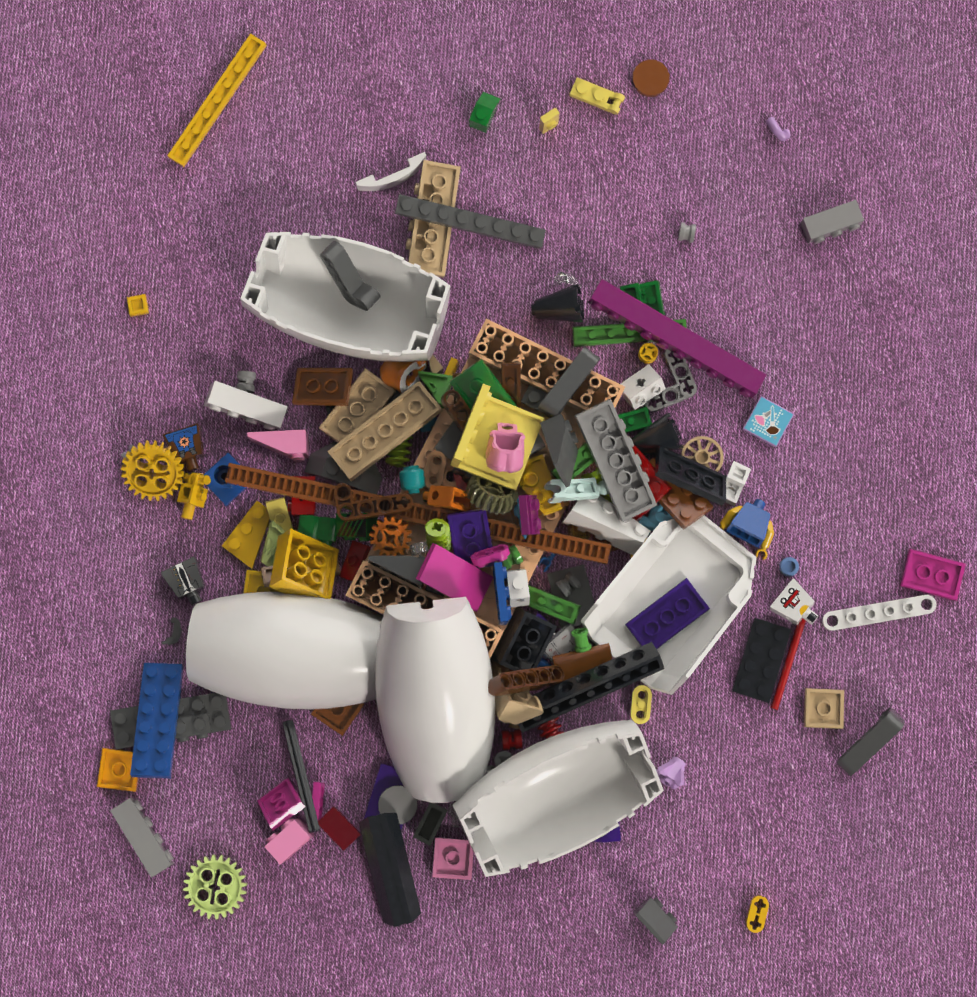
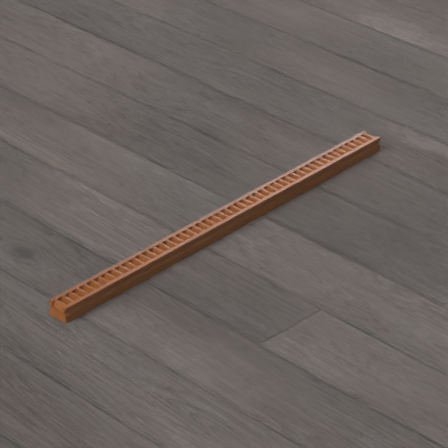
M233 463L228 465V473L225 482L228 484L336 507L334 497L335 485ZM341 488L338 491V496L341 498H345L349 494L346 488ZM351 489L354 501L382 497V495ZM392 499L394 510L397 509L396 505L402 504L403 508H406L407 504L410 503V501L405 500L396 503V499ZM383 501L380 504V509L383 511H387L391 507L388 501ZM413 503V508L410 511L393 515H395L396 520L402 518V521L425 526L428 521L436 518L443 519L448 523L447 514L456 511ZM364 504L361 506L360 511L369 513L371 506ZM488 518L491 539L494 541L605 565L608 564L610 544L540 530V534L527 535V538L524 539L519 525Z

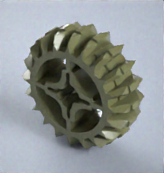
M476 475L471 476L468 480L465 492L467 498L470 499V503L475 504L476 508L488 511L489 514L493 512L496 515L499 513L503 515L510 513L517 503L519 494L517 490H511Z

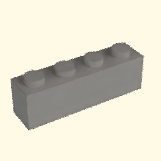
M132 797L110 811L152 878L173 865L172 860L174 857L170 850H165L162 845L164 841L158 832L155 833L152 829L153 822L149 816H144L141 811L143 806L140 801Z

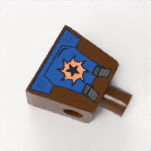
M197 423L163 434L167 445L171 446L170 451H177L175 458H182L179 464L186 463L188 472L198 470L197 459L204 457L200 425Z

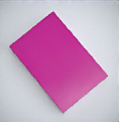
M909 549L900 586L957 601L966 564Z
M289 778L257 800L272 831L305 807Z

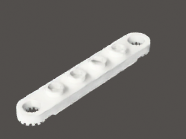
M921 595L830 611L823 616L822 625L825 629L834 631L926 615L936 609V600L930 595ZM928 599L931 602L929 610L922 608V600ZM829 616L837 618V624L834 627L827 624Z

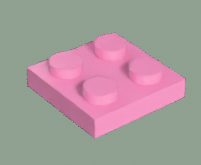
M435 837L432 877L472 880L473 850L468 840Z

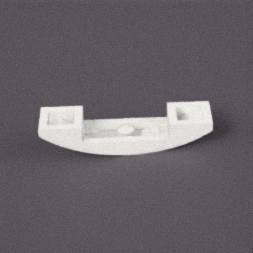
M423 152L407 159L409 167L376 181L373 175L356 182V187L359 191H379L397 186L411 178L421 169L423 160H426V154Z

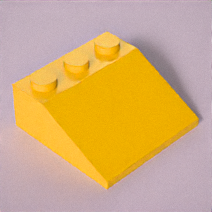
M290 528L278 536L269 587L284 594L331 599L339 549Z

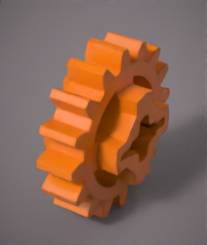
M395 515L392 516L391 520L385 516L383 522L380 519L377 520L378 526L373 524L372 529L375 532H370L369 536L374 537L370 540V544H375L373 550L379 549L380 556L383 553H386V556H390V554L398 556V552L403 555L405 553L403 548L409 549L410 545L407 542H411L412 538L408 537V535L412 531L406 530L408 523L402 524V518L396 521ZM379 530L382 533V538L380 540H378ZM403 533L404 540L401 544L399 536ZM388 534H389V535L394 534V535H395L394 539L390 538V539L388 540V539H387Z

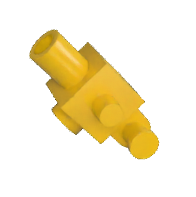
M195 472L184 474L183 480L187 483L181 484L177 502L184 504L181 518L192 520L195 507L204 508L208 489L203 487L204 484H210L211 479L209 475L204 476L202 473Z

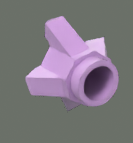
M672 757V759L659 766L656 770L659 779L664 785L672 789L684 785L686 764L680 758Z

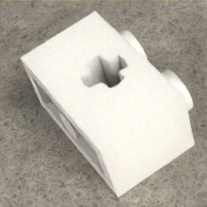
M649 364L621 383V385L625 386L622 396L634 410L666 389L662 378Z

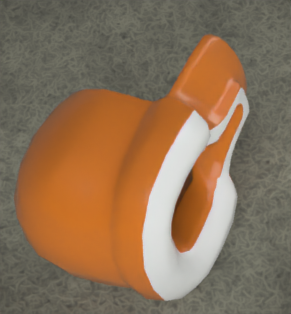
M384 361L380 367L381 380L387 386L402 394L419 381L418 371H424L428 361Z

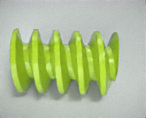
M410 436L387 454L389 458H386L385 462L398 468L407 467L403 463L409 462L410 459L406 458L405 455L411 454V452L406 450V447H412V444L408 443L407 440L413 439V437Z
M438 518L428 521L425 525L427 550L429 551L432 543L452 552L449 524L443 519Z

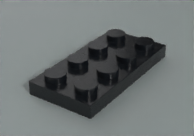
M658 447L656 450L655 476L721 506L726 502V475L667 448Z
M758 618L753 619L731 690L732 692L766 703L770 702L792 629Z

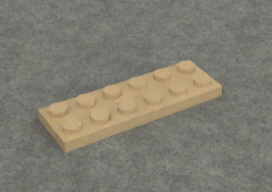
M418 381L328 450V453L349 480L353 481L443 410L422 383Z

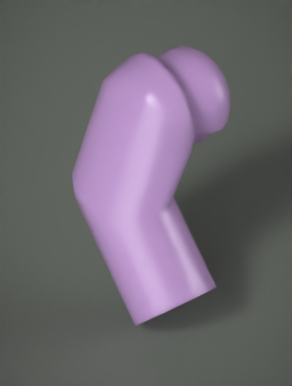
M774 117L766 120L767 126L780 141H786V139L790 138L789 130L784 129L782 131Z

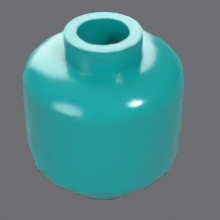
M418 465L403 467V470L399 473L401 489L408 491V494L420 493V489L426 486L424 470L419 468Z

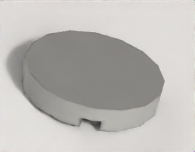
M402 785L387 788L381 794L378 802L380 814L397 813L400 824L410 821L417 810V800Z

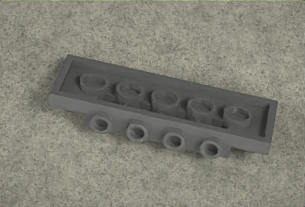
M210 693L180 699L175 737L177 742L189 741L191 736L202 739L207 738L209 733L232 730L226 696ZM139 706L110 711L116 749L134 746Z

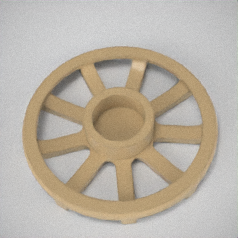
M694 437L684 445L681 451L682 456L694 459L695 462L710 468L709 462L717 464L718 467L715 470L717 472L722 467L724 460L722 448L718 442L710 437ZM700 439L709 441L705 449H702ZM697 440L699 450L696 451L689 444ZM714 443L718 450L709 453L708 449ZM686 448L692 451L694 456H684ZM720 453V461L710 458V456Z

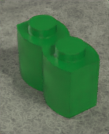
M300 515L298 532L332 546V543L337 541L336 518Z

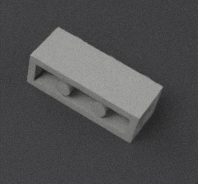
M853 200L805 217L800 224L808 244L812 242L818 244L825 241L826 237L832 236V238L842 235L843 231L848 229L850 232L859 229L864 218L857 200Z

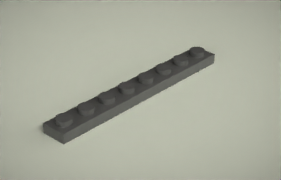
M401 194L398 195L395 214L538 249H541L543 246L546 229Z

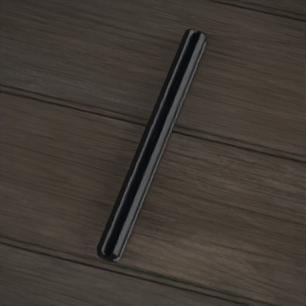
M287 720L282 725L300 798L305 806L303 811L309 833H315L320 830L308 778L293 720Z

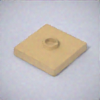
M805 688L804 727L843 729L844 690Z

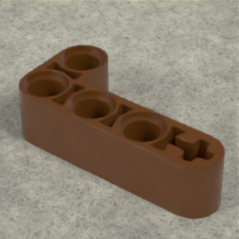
M340 483L334 489L337 514L344 522L405 513L413 508V499L407 493L354 501L349 485ZM341 488H346L349 494L347 497L341 498L338 496V491ZM402 498L410 501L406 508H403V505L400 504L396 505L397 509L394 510L392 499H396V503L402 502ZM388 501L391 504L390 509L387 511L381 510V502ZM362 505H370L371 511L368 514L361 513L360 508ZM343 508H351L352 513L349 517L341 515Z

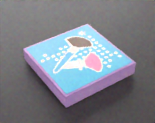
M760 396L742 430L776 448L794 413Z

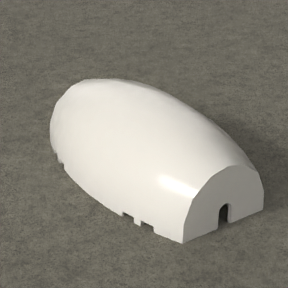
M271 232L265 234L255 260L256 272L251 271L240 298L244 308L278 330L331 352L377 361L414 362L430 360L443 328L450 296L449 284L430 272L429 274L422 270L421 266L416 263L413 265L399 255L363 242L321 234V236H312L310 233L292 235L291 232ZM332 241H337L344 247L362 281L379 292L380 299L368 311L362 310L345 300L322 261L320 254Z
M282 592L243 593L197 603L192 610L187 635V677L189 681L205 689L235 700L284 709H328L376 700L375 657L383 615L338 599L284 594Z
M466 597L432 600L433 607L431 609H422L420 602L387 605L377 641L375 690L379 720L388 753L406 791L415 799L430 803L457 801L471 786L485 776L494 739L495 696L488 692V684L493 676L482 630Z
M622 720L580 727L555 735L524 749L489 771L452 806L485 877L510 873L509 869L520 867L521 870L526 869L528 864L537 861L539 864L579 849L620 826L618 824L619 821L627 816L629 818L634 816L635 813L633 811L642 804L647 806L664 790L655 766L649 759L651 755L641 730L634 721Z

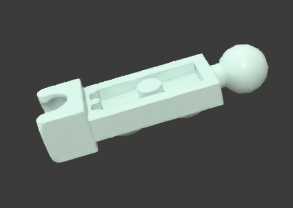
M595 478L571 479L570 486L567 488L562 479L550 480L544 486L545 490L554 492L553 497L548 499L550 504L561 503L562 501L597 499L600 494H609L603 480L597 484Z

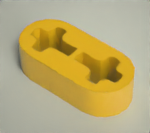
M761 895L754 896L751 899L747 913L746 927L753 933L763 930L769 908L768 900ZM762 899V903L765 905L760 907L759 913H756L757 906L754 903ZM758 915L757 922L760 923V926L752 929L753 926L750 925V921H754L755 916Z

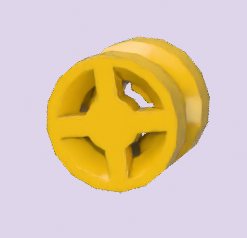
M652 343L643 344L638 352L639 360L644 364L653 363L658 356V349Z

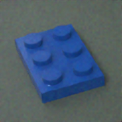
M496 562L493 564L492 569L499 626L507 625L508 621L512 618L511 606H507L506 600L509 598V588L504 585V581L507 578L506 567H502V562Z

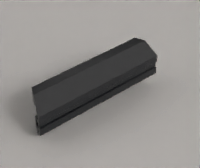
M382 813L367 817L358 823L383 923L393 927L412 923L421 914V908L397 813Z

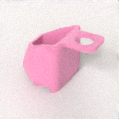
M498 423L497 430L490 432L486 449L487 467L497 472L514 473L520 471L523 467L525 435L517 432L516 424ZM502 427H511L512 429L507 430L503 429Z

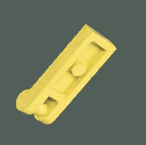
M578 77L570 92V97L616 115L620 111V104L625 99V96L621 93L612 92ZM608 99L614 100L613 103L608 104Z

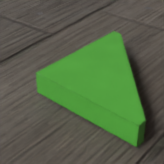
M418 371L419 378L440 407L444 408L441 398L445 392L451 389L452 385L449 382L453 379V376Z

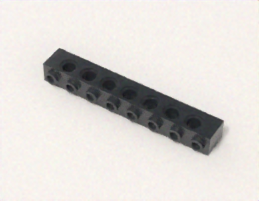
M650 642L533 694L532 696H537L540 700L544 712L542 715L519 723L518 726L523 733L665 669L660 654L654 644Z

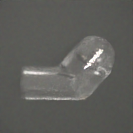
M559 272L554 277V281L558 285L567 283L569 286L578 284L580 289L582 288L573 274Z

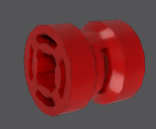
M516 729L513 732L508 730L502 731L503 750H509L512 747L523 749L520 729Z

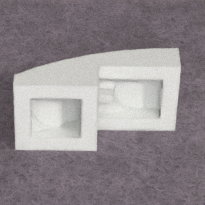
M733 461L726 476V503L733 506L736 505L751 471L750 468Z

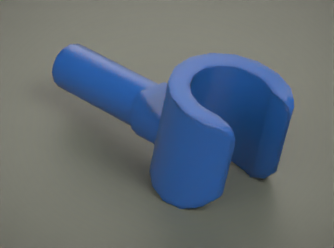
M551 553L550 556L541 558L538 567L540 564H544L546 568L543 572L548 571L552 563L551 561L557 554Z

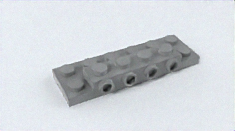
M611 399L575 415V419L620 520L624 522L657 506L648 485L649 477L640 467L642 464L638 454L634 453L632 448L634 447L633 441L630 436L627 437L625 432L626 425L622 419H619Z

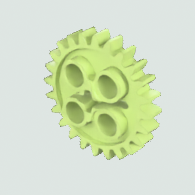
M214 854L211 860L205 856L204 863L197 860L198 867L191 865L193 873H186L190 879L184 880L188 887L183 888V890L189 891V894L184 898H191L188 906L195 905L193 912L200 909V916L207 913V918L210 919L212 914H214L215 918L219 919L220 913L225 918L227 917L226 911L233 914L234 910L232 907L240 908L237 902L244 901L241 894H246L247 891L243 890L242 887L247 886L248 883L242 882L246 875L240 876L239 873L243 869L235 868L237 862L231 865L230 857L223 861V855H220L217 860ZM219 869L220 875L217 886H220V889L215 891L214 904H211L214 891L211 885L215 883L216 872ZM205 870H210L213 874L210 881L205 880L203 877ZM225 873L230 874L232 877L230 884H225L222 881V876ZM201 889L208 892L209 897L207 900H202L199 897ZM220 893L227 895L228 901L226 904L219 902L218 896Z

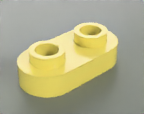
M645 685L637 686L632 692L630 717L636 724H644L650 718L652 692ZM640 691L645 693V697L643 699H640L638 697V693ZM638 711L643 712L642 718L637 717L636 713Z

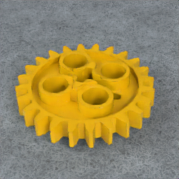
M146 440L145 446L139 442L138 449L132 446L131 452L127 451L126 457L123 458L122 463L124 464L121 466V470L124 471L121 477L126 478L124 484H130L128 490L135 489V496L141 493V499L148 496L149 501L152 500L153 496L159 501L161 495L164 499H167L168 493L173 495L174 490H178L179 484H182L183 479L181 477L184 476V471H181L184 464H179L182 458H175L177 451L171 453V446L164 448V442L158 446L156 440H154L153 445H150L149 441ZM144 458L148 463H142L139 459ZM158 461H165L167 465H161ZM139 476H143V477H145L147 480H146V481H142V480H140L138 477H139ZM162 478L166 482L160 483L157 479Z

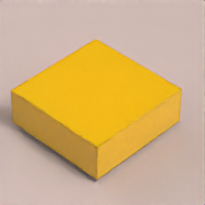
M146 294L126 297L130 317L149 314Z
M451 357L444 375L453 376V373H456L459 366L457 359Z

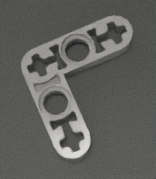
M668 349L665 351L664 356L675 385L666 388L660 393L662 401L655 405L656 408L648 406L650 400L644 404V407H647L649 412H657L693 397L697 391L686 360L676 357L677 362L681 360L682 363L672 366L675 360L673 357L668 356L671 353ZM683 367L686 370L685 376H677L675 369ZM687 377L689 378V380H687L686 383L688 387L692 386L693 388L690 391L691 394H688V392L683 391V389L685 388L684 382L680 384L679 381H683ZM666 392H674L676 396L675 400H666ZM656 395L652 399L653 401L659 400L660 397Z

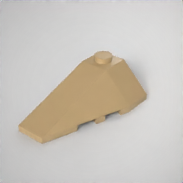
M492 659L493 678L503 672L513 671ZM530 692L495 696V711L498 719L504 723L517 725L542 715L544 712L538 697L532 696Z

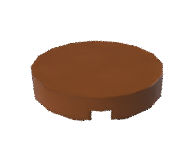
M648 59L636 66L632 75V83L639 94L646 97H655L666 90L670 74L662 62Z

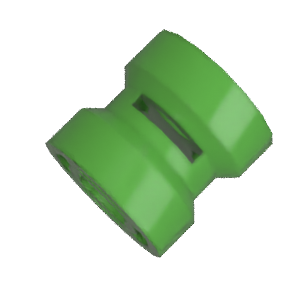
M515 545L509 547L510 554L506 560L502 561V565L506 567V570L511 569L514 564L523 562Z

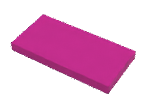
M432 543L416 579L449 598L466 597L473 611L477 612L493 576L441 546Z

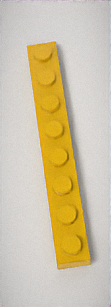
M250 33L167 155L169 159L185 167L266 48L265 42Z

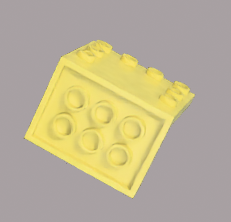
M483 384L450 465L516 491L541 428L540 422L544 421V418L491 397L492 393L489 392L491 386ZM498 423L516 424L517 432L525 435L523 467L518 472H497L487 467L486 449L490 432L497 430ZM502 427L503 429L507 430L512 429L511 427Z

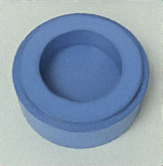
M786 557L780 562L779 570L784 576L791 577L798 572L799 563L792 557Z

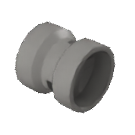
M237 371L238 383L236 388L248 393H254L255 386L253 382L256 379V373Z

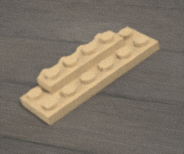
M423 160L419 184L415 183L414 195H417L418 199L455 207L461 166ZM417 219L410 220L408 231H412L411 238H407L406 249L409 250L408 262L413 265L416 263L429 274L431 272L437 277L444 278L452 228Z

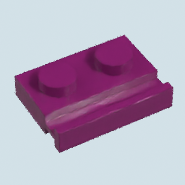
M519 495L522 535L540 534L541 520L538 516L540 503L537 495Z

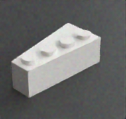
M217 381L210 385L203 405L217 412H225L228 416L246 419V422L254 425L257 423L264 425L263 428L271 431L281 428L288 407Z
M601 495L597 499L577 500L562 522L566 525L572 524L577 526L579 531H588L594 534L595 538L601 541L602 539L611 542L612 546L632 555L637 552L651 532L633 518L622 522L615 506Z

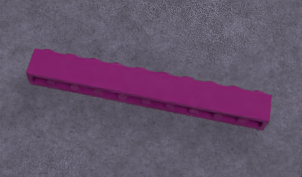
M603 279L598 283L588 301L594 310L603 311L611 320L622 322L627 329L639 332L640 336L646 340H653L661 349H668L673 352L675 357L679 359L684 358L690 362L692 367L696 369L701 368L711 378H718L723 381L722 383L725 386L739 390V393L744 397L752 398L755 396L767 376L765 373Z

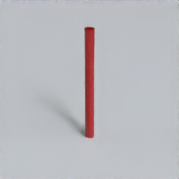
M803 618L796 625L771 704V708L775 710L779 708L806 620Z

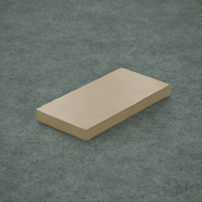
M365 368L351 386L348 406H335L319 429L339 443L382 410L396 390L387 386L380 378Z

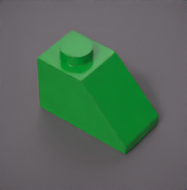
M483 92L470 116L469 126L487 133L501 98Z

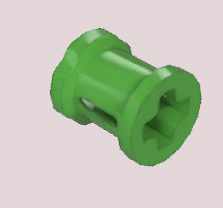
M578 628L571 632V636L574 637L576 644L574 647L575 652H586L592 648L588 641L587 628Z

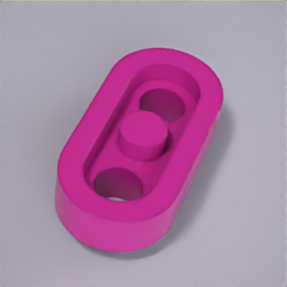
M500 544L475 552L470 558L473 566L483 568L491 562L506 560L510 551L507 544Z

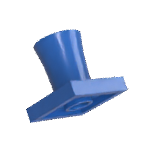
M229 452L204 474V476L209 475L211 479L210 484L207 486L226 507L247 488L228 484L225 480H222L223 476L228 473L229 463L240 465Z

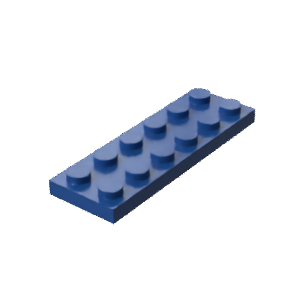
M144 663L131 777L171 779L184 667L182 664Z

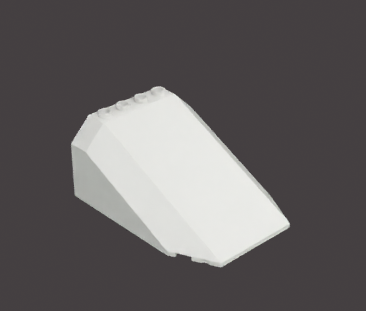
M705 515L684 530L674 519L660 522L582 618L581 623L584 628L588 629L587 635L589 639L597 646L609 643L612 658L614 659L641 647L625 624L687 578L710 609L657 649L665 669L640 680L650 689L672 695L691 676L751 597L756 556Z

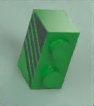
M342 512L341 515L349 517L352 512ZM336 513V536L344 537V540H356V537H358L359 541H370L371 536L369 534L370 532H375L372 526L373 524L378 526V517L344 522Z

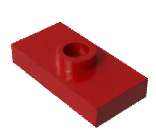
M352 541L339 577L353 581L363 560H366L371 547Z

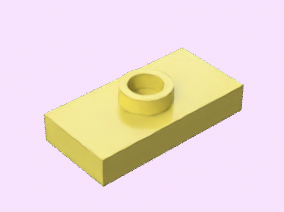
M556 108L540 117L539 130L542 134L558 125L560 113Z
M285 497L266 501L270 521H274L285 531L290 528L293 529Z

